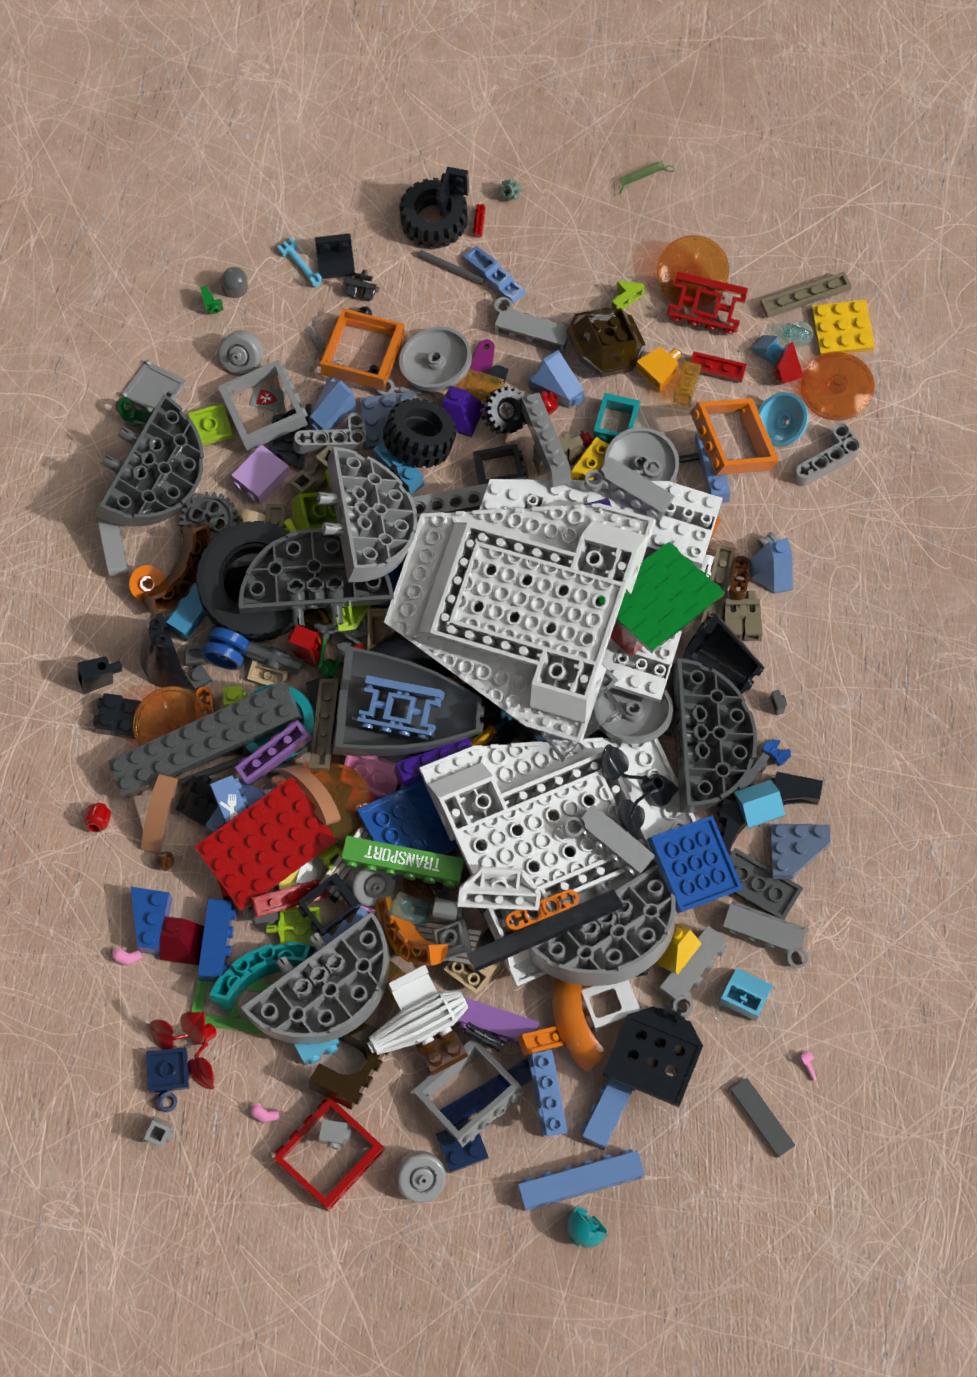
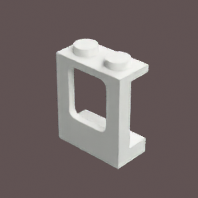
M629 980L611 985L593 986L581 991L582 1009L586 1008L589 1015L586 1016L587 1023L590 1028H594L595 1032H598L599 1028L626 1019L628 1014L640 1011ZM610 989L615 990L622 1007L621 1010L597 1018L589 998Z

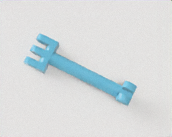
M292 237L288 238L291 245L286 241L282 242L285 249L280 244L277 245L276 248L283 257L289 254L314 287H318L321 284L322 278L320 274L316 273L314 275L295 250L298 249V244Z

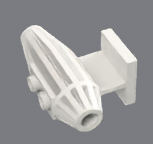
M425 965L390 982L388 989L391 995L393 994L401 1011L369 1036L370 1041L367 1042L370 1051L380 1055L421 1042L423 1045H426L434 1040L433 1036L439 1033L443 1036L451 1032V1027L468 1009V1005L460 990L437 992Z

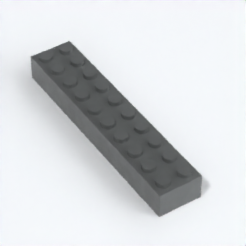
M282 681L110 759L108 763L121 796L131 798L153 788L159 774L175 778L283 729L293 721H300L303 717L289 684Z

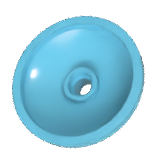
M776 393L767 398L758 410L771 443L775 447H784L796 442L803 435L808 424L807 406L800 397L793 393Z

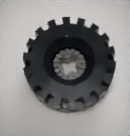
M502 387L491 391L490 394L485 396L486 400L482 401L484 407L481 408L484 416L481 417L482 420L486 419V427L491 426L490 431H496V434L506 435L521 430L523 428L522 425L527 424L522 413L521 397L524 394L522 392L517 393L518 389ZM502 408H507L506 414H502Z

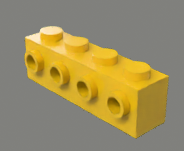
M596 437L572 469L571 480H585L586 474L589 471H600L604 465L605 454L609 444ZM592 477L588 480H597V478Z

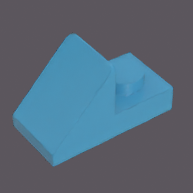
M762 335L751 347V350L775 366L783 347L777 344V336Z

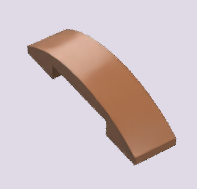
M297 765L279 770V773L285 780L293 777L301 790L316 806L314 814L325 826L341 820L331 795L313 774Z
M163 774L158 775L146 814L141 849L158 854L161 853L165 838V825L171 800L175 795L178 778Z

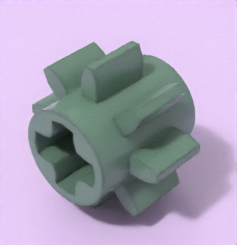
M514 178L502 181L503 186L499 188L502 194L501 197L507 198V201L518 199V194L522 192L520 182H515Z

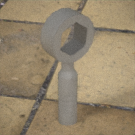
M390 379L386 383V385L391 387L388 392L377 389L378 395L394 394L395 391L422 394V390L413 386L394 387V383Z
M649 459L644 463L643 469H635L633 471L638 474L644 473L647 478L655 479L661 474L662 465L656 459ZM654 464L658 471L650 473L647 470V466Z

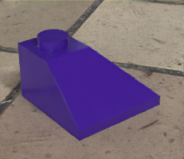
M450 385L442 407L447 411V414L452 416L456 424L457 433L472 438L483 413L481 408L484 405L468 391Z

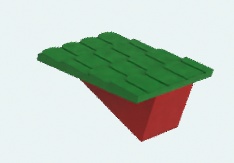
M668 542L642 561L632 593L624 594L610 638L630 657L635 655L643 646L652 654L720 599L725 592L718 584L710 580L702 570L698 569L689 558L685 557L676 546ZM605 597L597 598L596 603L599 606H603L606 601Z

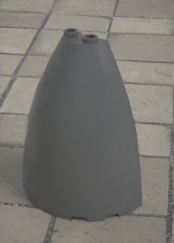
M346 646L339 687L340 692L337 703L332 754L363 757L401 756L433 750L477 734H482L483 723L480 722V717L483 718L485 706H481L482 698L453 680L416 663L378 652ZM366 675L442 690L445 695L443 701H441V708L431 706L427 722L436 726L434 731L435 737L422 740L418 739L417 735L410 734L407 737L399 735V731L391 730V733L380 731L379 727L373 726L372 729L361 727V724L356 721L357 717H359V710L369 712L373 694L364 692ZM373 687V689L380 691L378 701L387 702L389 692L397 694L395 691ZM410 694V696L417 699L415 708L424 709L426 699L434 701L431 698ZM394 699L390 716L406 719L410 702ZM376 708L374 718L366 717V719L390 723V721L383 719L384 709ZM413 716L411 725L403 724L406 727L427 731L426 728L420 726L422 717Z

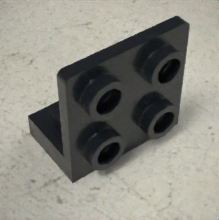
M447 166L446 172L442 173V186L438 188L436 199H438L437 209H440V216L445 214L450 193L468 196V170Z
M350 233L315 237L319 274L322 279L355 275Z

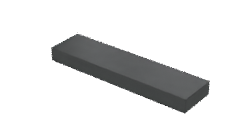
M745 1078L730 1089L778 1158L795 1147L794 1142L748 1078Z

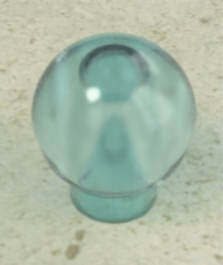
M801 321L794 324L787 322L783 330V336L788 337L791 343L793 342L798 347L808 345L814 335L811 325Z

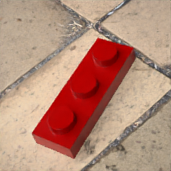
M693 351L689 370L742 383L747 364Z

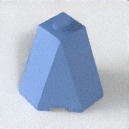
M558 350L543 359L539 364L540 368L537 373H532L528 378V385L531 390L537 393L542 391L553 392L558 398L557 403L567 408L579 405L584 399V389Z
M331 377L327 380L310 416L313 430H333L356 410L354 392L341 380L334 382L335 380Z
M788 538L769 541L750 559L749 572L751 580L765 586L774 594L793 590V559Z

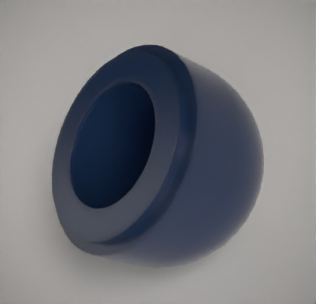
M163 1091L158 1094L156 1106L159 1110L171 1112L175 1109L177 1105L175 1094L169 1091ZM169 1096L172 1104L169 1107H164L163 1099Z

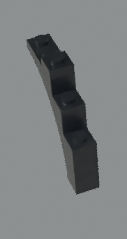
M776 772L775 778L771 777V781L780 791L783 806L801 803L818 805L823 785L822 780ZM724 799L722 805L718 804L716 816H720L718 822L722 823L720 835L724 836L723 842L729 854L737 836L747 825L737 801Z

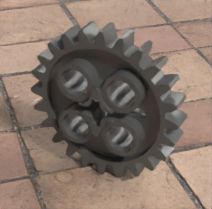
M206 491L205 497L198 493L197 500L191 497L193 502H186L188 508L181 509L185 514L179 515L180 519L183 520L179 522L180 527L208 523L210 541L217 537V534L224 529L227 530L232 525H238L236 521L240 520L236 515L237 509H233L235 507L234 503H230L228 497L224 499L223 494L217 497L214 491L211 496ZM214 507H219L217 512H211ZM196 514H201L199 519H194ZM219 524H225L222 529H217Z

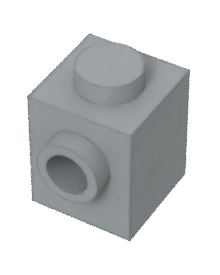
M153 1116L144 1134V1139L163 1147L165 1141L169 1143L174 1131L171 1130L172 1124Z
M322 1119L319 1135L320 1143L327 1144V1147L331 1149L345 1147V1143L350 1141L351 1130L348 1129L347 1123Z

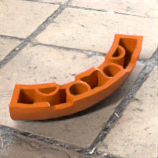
M385 896L376 899V913L379 923L383 924L386 931L385 938L406 962H412L417 966L436 965L445 959L448 952V944H433L420 935L409 916L405 896Z
M555 978L554 983L556 984L554 995L552 996V1009L557 1031L561 1040L565 1041L568 1049L571 1051V1057L585 1072H588L602 1059L607 1050L596 1040L585 1020L581 1003L582 985L568 983Z

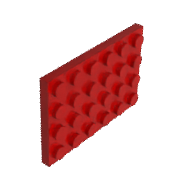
M290 777L194 847L241 911L251 904L250 897L265 894L338 840L328 826H325L314 814L315 808L293 777Z

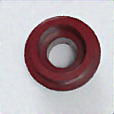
M583 430L580 431V438L586 448L594 440L588 431L586 433Z

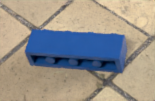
M208 899L198 970L200 981L216 982L229 969L227 957L230 958L232 946L229 945L230 938L233 939L234 937L232 920L236 919L237 908H234L232 901Z

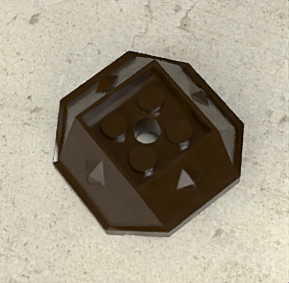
M602 308L576 313L566 331L579 361L595 371L599 377L633 371L646 346L632 315L627 314L622 308Z

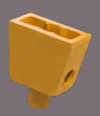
M659 347L639 359L636 370L661 392L678 372L679 363L676 360L681 357V353L676 348H673L668 353L662 347Z

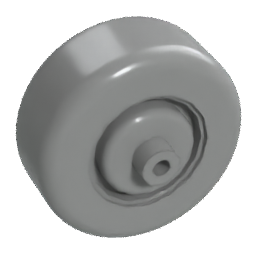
M237 330L228 334L221 341L218 349L219 359L223 367L230 373L243 376L258 368L264 355L259 339L252 333L244 330Z
M359 866L352 868L347 878V887L361 905L372 907L375 906L376 899L392 895L396 879L393 880L391 876L384 874V871L376 870V872H369L364 870L365 867Z
M411 1152L404 1156L396 1167V1186L402 1195L412 1202H429L435 1199L445 1186L446 1172L444 1166L436 1156L429 1152Z

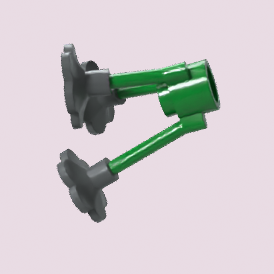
M320 622L314 625L318 632H322V646L317 667L321 668L319 673L322 676L327 675L331 679L344 661L346 646L352 647V643L362 644V642L345 631L340 632L346 640L336 646L339 655L335 661L332 659L324 661L326 641L329 639V634L338 632V628L335 625Z

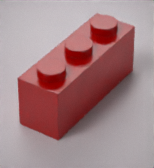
M297 625L288 637L291 648L296 657L305 660L304 663L318 668L317 665L320 660L322 646L319 634Z

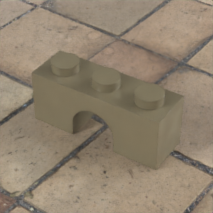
M330 445L316 456V463L310 471L305 472L302 469L289 481L291 490L295 495L316 493L328 481L325 471L328 470L327 460L332 450Z

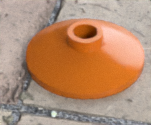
M140 566L130 575V592L137 600L143 602L141 594L154 589L165 578L162 572L154 566ZM144 580L147 582V587L142 585Z

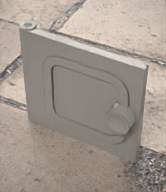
M146 360L127 388L121 393V396L130 398L132 402L144 408L152 407L155 409L163 394L170 393L167 396L175 401L176 396L187 381Z

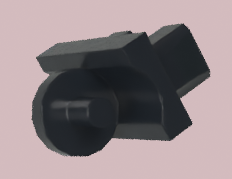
M365 269L362 270L361 274L355 273L354 278L360 279V281L346 277L344 281L347 285V296L356 297L358 289H363L362 298L369 301L373 300L375 292L378 293L379 287H377V284L366 282H372L373 276H368V271Z

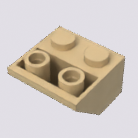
M455 961L449 962L444 971L476 995L490 983L501 969V964L498 962L475 972L471 963L467 965L456 963Z

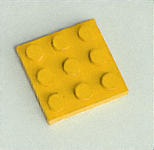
M866 299L812 305L811 310L820 356L874 351L875 345Z

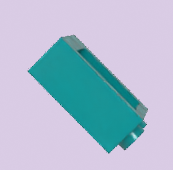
M604 393L594 428L593 439L595 440L597 437L606 443H611L620 434L619 432L601 428L606 408L632 414L628 429L635 428L640 410V400Z

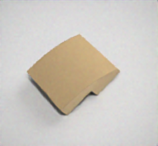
M286 651L287 654L295 656V654ZM255 660L252 661L247 679L265 685L277 684L282 681L287 683L291 672L281 668L279 670L264 664L262 661Z

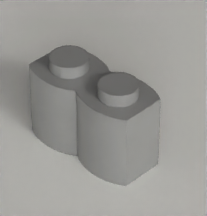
M436 897L432 914L433 922L449 925L460 921L464 916L463 907H457L458 901Z

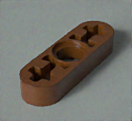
M737 556L733 560L729 595L735 600L744 599L747 593L750 560L745 556ZM736 576H741V577H743L744 579H743V580L737 579Z

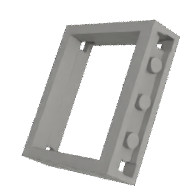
M278 360L218 386L247 451L308 425L305 419L308 414L304 406L300 408L301 399L298 393H293L292 390L295 389L291 379L287 380L286 376L289 374L285 365L281 366ZM279 375L296 413L247 434L230 396Z
M474 1038L463 1046L469 1057L433 1076L431 1074L412 1090L417 1099L462 1148L470 1140L473 1141L478 1133L486 1130L495 1118L502 1116L506 1109L512 1103H516L518 1098L524 1094L520 1084ZM481 1054L510 1086L458 1131L429 1098Z

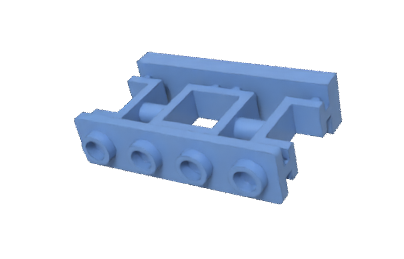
M366 675L364 692L373 694L369 712L359 710V717H357L356 721L361 724V727L372 729L373 726L379 727L380 731L391 733V730L399 731V735L407 737L410 734L417 735L418 739L422 740L435 737L434 731L436 726L427 722L431 706L441 708V701H443L445 695L442 690ZM373 687L395 691L397 694L389 692L387 702L378 701L380 691L373 689ZM410 694L431 698L434 701L426 699L424 709L415 708L417 699L410 696ZM394 699L410 702L406 719L390 716ZM376 708L384 709L383 719L390 721V723L366 719V717L374 718ZM413 716L422 717L420 726L426 728L427 731L406 727L403 724L411 725Z
M552 1050L527 1055L542 1136L567 1133Z

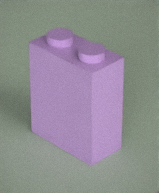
M261 444L231 476L236 489L239 491L243 490L251 501H257L261 505L290 475V469L286 463Z

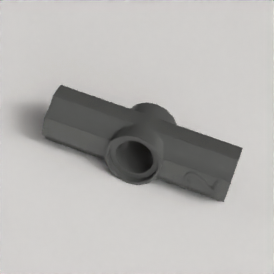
M251 640L246 649V656L262 661L264 664L279 670L281 668L300 675L304 668V659L287 654L286 651L272 646L268 647Z

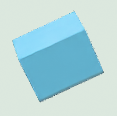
M771 780L734 792L748 829L785 816L780 791Z

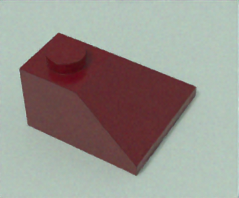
M164 916L160 935V960L199 966L204 926L186 919Z

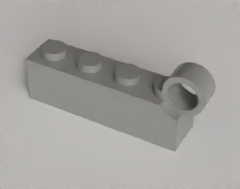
M500 297L495 301L494 309L495 314L498 316L495 323V334L556 352L558 350L561 354H564L569 341L566 333L569 326L564 323L552 322L547 318H538L530 313L518 312L512 308V301L507 297ZM501 305H507L509 307L507 310L498 309V307Z
M612 457L607 459L600 471H589L584 481L585 488L588 491L597 492L602 488L609 489L618 498H624L633 507L642 509L648 516L658 520L662 519L674 498L673 494ZM594 477L597 478L600 481V483L594 485L591 484L588 479Z
M592 805L581 819L570 817L562 827L564 835L569 839H576L580 835L591 839L597 849L608 853V857L615 863L619 862L624 867L625 872L631 876L638 877L655 856L595 805ZM568 823H576L579 827V832L571 833L568 830Z
M734 901L730 904L723 924L724 927H727V931L738 934V932L746 934L745 937L753 941H757V939L765 941L764 944L772 948H776V946L784 948L783 951L788 953V962L792 967L801 968L806 965L809 954L802 946L808 928ZM793 952H802L805 960L802 963L794 962L792 959Z
M707 926L699 936L698 940L702 944L679 974L671 972L660 986L659 992L673 1002L674 1014L677 1010L676 1005L679 1002H686L689 1005V1011L681 1013V1016L684 1018L689 1017L693 1011V1002L690 999L692 995L690 993L691 989L694 986L697 988L704 979L702 975L705 971L710 972L716 964L714 962L716 957H721L728 948L726 947L727 939L710 926Z

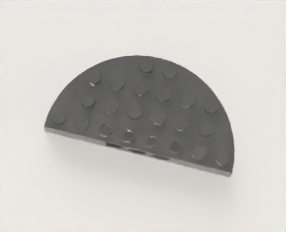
M677 658L671 666L680 813H692L706 810L719 804L730 796L745 780L756 756L757 730L753 714L749 711L744 696L729 679L713 668L711 670L702 666V663Z

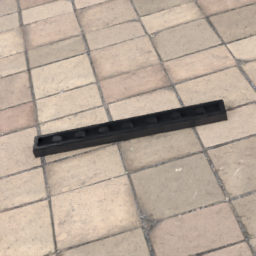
M613 889L467 953V957L473 969L477 972L623 908V903Z

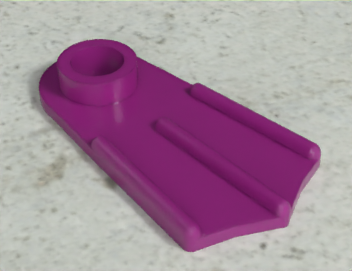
M482 340L473 358L469 374L474 375L478 379L488 378V372L493 366L495 345L491 340ZM484 346H489L490 349H489V350H484L483 347H484Z

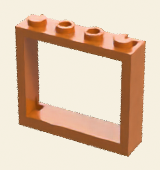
M343 308L340 316H336L335 329H331L330 341L326 342L324 347V356H320L318 366L321 367V375L384 391L405 336V324ZM346 325L393 336L378 375L331 363Z
M753 398L698 402L690 411L716 476L770 471L778 463L779 459ZM739 412L758 458L727 460L708 414Z

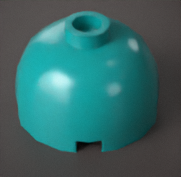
M577 1206L567 1221V1231L570 1235L569 1240L577 1247L579 1245L586 1248L598 1246L608 1236L606 1234L608 1232L607 1229L594 1215L593 1217L586 1215L588 1210Z

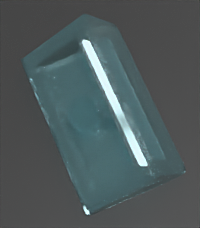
M397 892L391 899L389 914L424 928L431 913L432 904L402 892Z

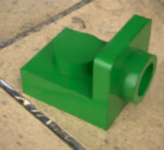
M208 286L200 287L206 314H217L223 311L222 299L214 300L213 292L208 291Z

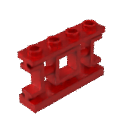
M677 271L674 287L682 289L678 306L669 304L667 316H670V320L680 322L683 319L688 321L687 324L698 326L699 323L704 324L705 328L710 330L720 328L723 329V333L732 335L733 332L738 333L740 320L732 319L736 302L745 304L748 288ZM681 282L702 286L705 289L697 288L695 297L686 295L688 286L681 284ZM716 290L740 295V298L733 296L731 306L722 304L723 294L716 292ZM700 294L718 297L714 314L697 310ZM683 303L693 304L691 313L698 315V318L676 313L674 310L682 311ZM719 311L728 312L727 322L732 323L733 326L710 321L709 318L717 320Z

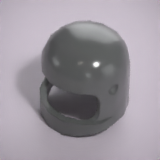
M238 267L226 269L221 278L223 292L231 298L244 296L248 290V280L245 272Z

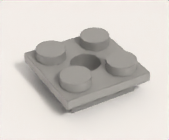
M465 919L432 930L434 944H448V952L443 961L472 951ZM454 936L453 941L450 942V943H447L448 939H449L450 937Z

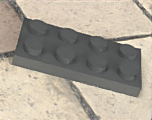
M734 848L730 854V859L743 888L734 894L764 912L785 920L801 894L803 887L790 879H772L771 868Z

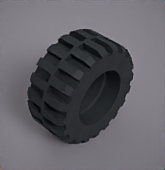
M427 178L423 179V182L417 181L413 184L414 187L410 186L406 190V194H403L399 206L404 234H407V238L410 241L414 240L416 245L421 246L422 244L424 248L429 249L430 247L438 249L443 245L447 247L450 245V242L455 243L458 240V236L461 237L463 235L464 229L468 224L466 197L450 193L446 207L450 213L442 220L426 221L420 218L418 214L425 207L437 205V190L441 188L442 184L439 178H433V180H428Z
M419 398L403 400L390 410L383 430V440L386 448L390 449L389 452L392 456H396L400 462L404 461L409 466L415 465L416 468H422V466L430 468L433 465L441 464L447 459L454 444L457 430L452 416L447 414L443 407L440 408L435 402L430 403L428 402L429 400H419ZM412 430H417V431L423 432V433H425L427 436H422V435L416 434V433L413 432Z

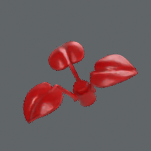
M186 1012L182 1014L180 1022L182 1030L186 1034L173 1036V1028L166 1021L161 1019L151 1021V1033L154 1041L163 1050L172 1049L174 1046L173 1040L186 1037L190 1038L193 1043L202 1045L194 1055L195 1059L188 1061L189 1073L192 1079L201 1087L214 1089L213 1068L205 1058H199L201 1052L208 1046V1041L217 1036L216 1028L211 1023L205 1024V1012Z

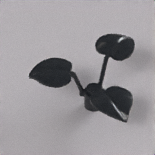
M610 744L605 746L602 754V766L609 778L617 780L622 776L623 778L643 780L641 789L645 794L636 799L634 803L630 799H626L618 807V817L627 832L635 833L642 827L645 820V811L641 806H638V803L645 797L650 796L654 804L665 806L671 801L679 788L672 781L659 774H653L649 777L647 775L625 774L629 768V760L626 754Z

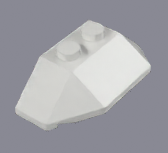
M480 867L459 887L457 907L539 910L541 891L522 868Z

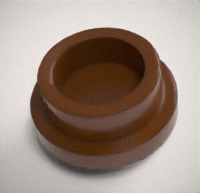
M169 851L161 852L157 859V866L163 871L169 870L174 864V857Z

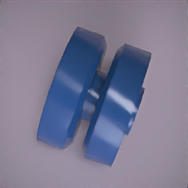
M213 627L207 637L209 643H206L202 649V656L219 667L239 670L244 661L242 655L246 654L249 641L234 631Z

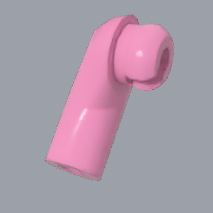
M115 948L112 952L113 959L123 965L132 964L143 958L139 949L130 954L123 951L122 948Z
M254 1103L251 1106L252 1116L261 1123L280 1119L278 1109L267 1112L261 1107L260 1103Z

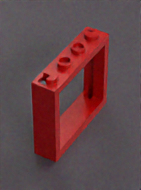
M324 1099L318 1105V1111L314 1115L310 1114L304 1120V1126L299 1131L295 1130L290 1135V1141L285 1146L281 1145L276 1150L274 1160L321 1205L330 1211L385 1151V1148L340 1105L331 1099ZM332 1108L373 1147L325 1198L284 1158Z

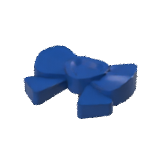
M772 739V741L765 743L761 751L768 754L771 759H774L777 766H782L791 757V751L787 749L781 752L777 748L781 741Z

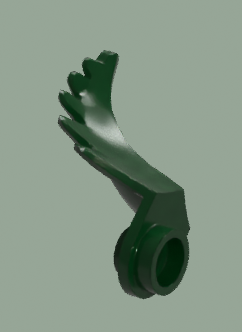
M128 397L119 398L115 404V408L122 419L129 422L131 427L139 425L140 430L144 428L154 410L152 407L138 410Z

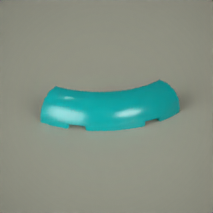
M286 942V944L274 946L269 944L248 952L234 961L223 976L221 975L210 992V999L216 1005L231 1011L238 997L251 984L267 975L281 972L276 966V962L278 960L282 962V957L286 956L294 968L311 957V944L301 942Z

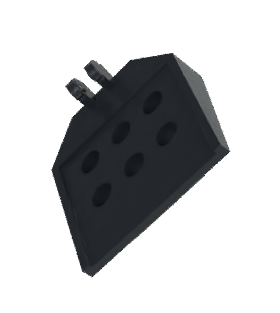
M666 1003L664 1009L652 1006L628 1014L602 1076L679 1108L703 1048L692 1023L681 1016L682 1008H678L675 1015L669 1013L671 1009V1004Z

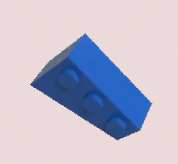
M131 887L137 947L141 953L160 955V935L164 916L169 917L173 898L169 892Z

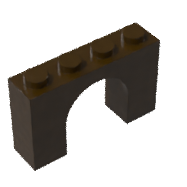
M363 1022L356 1029L338 1038L358 1049L364 1055L366 1064L359 1072L344 1075L319 1063L309 1079V1088L350 1110L353 1109L355 1104L359 1105L363 1098L362 1092L364 1088L368 1089L373 1081V1073L375 1071L378 1072L382 1066L383 1061L381 1060L383 1056H388L390 1053L377 1055L376 1052L372 1053L367 1045V1042L370 1041L369 1036L378 1029Z

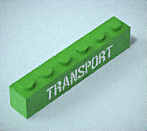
M346 836L342 854V863L349 868L365 867L364 870L369 872L379 870L384 871V874L389 876H396V874L404 875V878L409 880L420 878L426 883L435 884V882L443 883V886L450 888L459 886L464 862L463 858Z

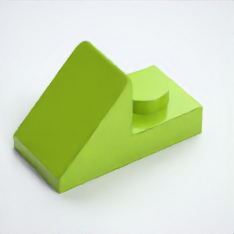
M617 281V291L620 294L614 297L612 309L622 308L624 310L644 295L645 285L643 283Z

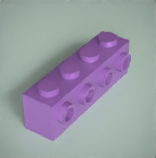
M298 720L296 722L293 721L286 726L284 731L272 736L268 743L255 749L252 755L243 758L235 768L247 784L253 785L314 738L303 723Z

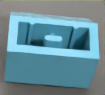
M736 968L719 1004L757 1021L773 985Z

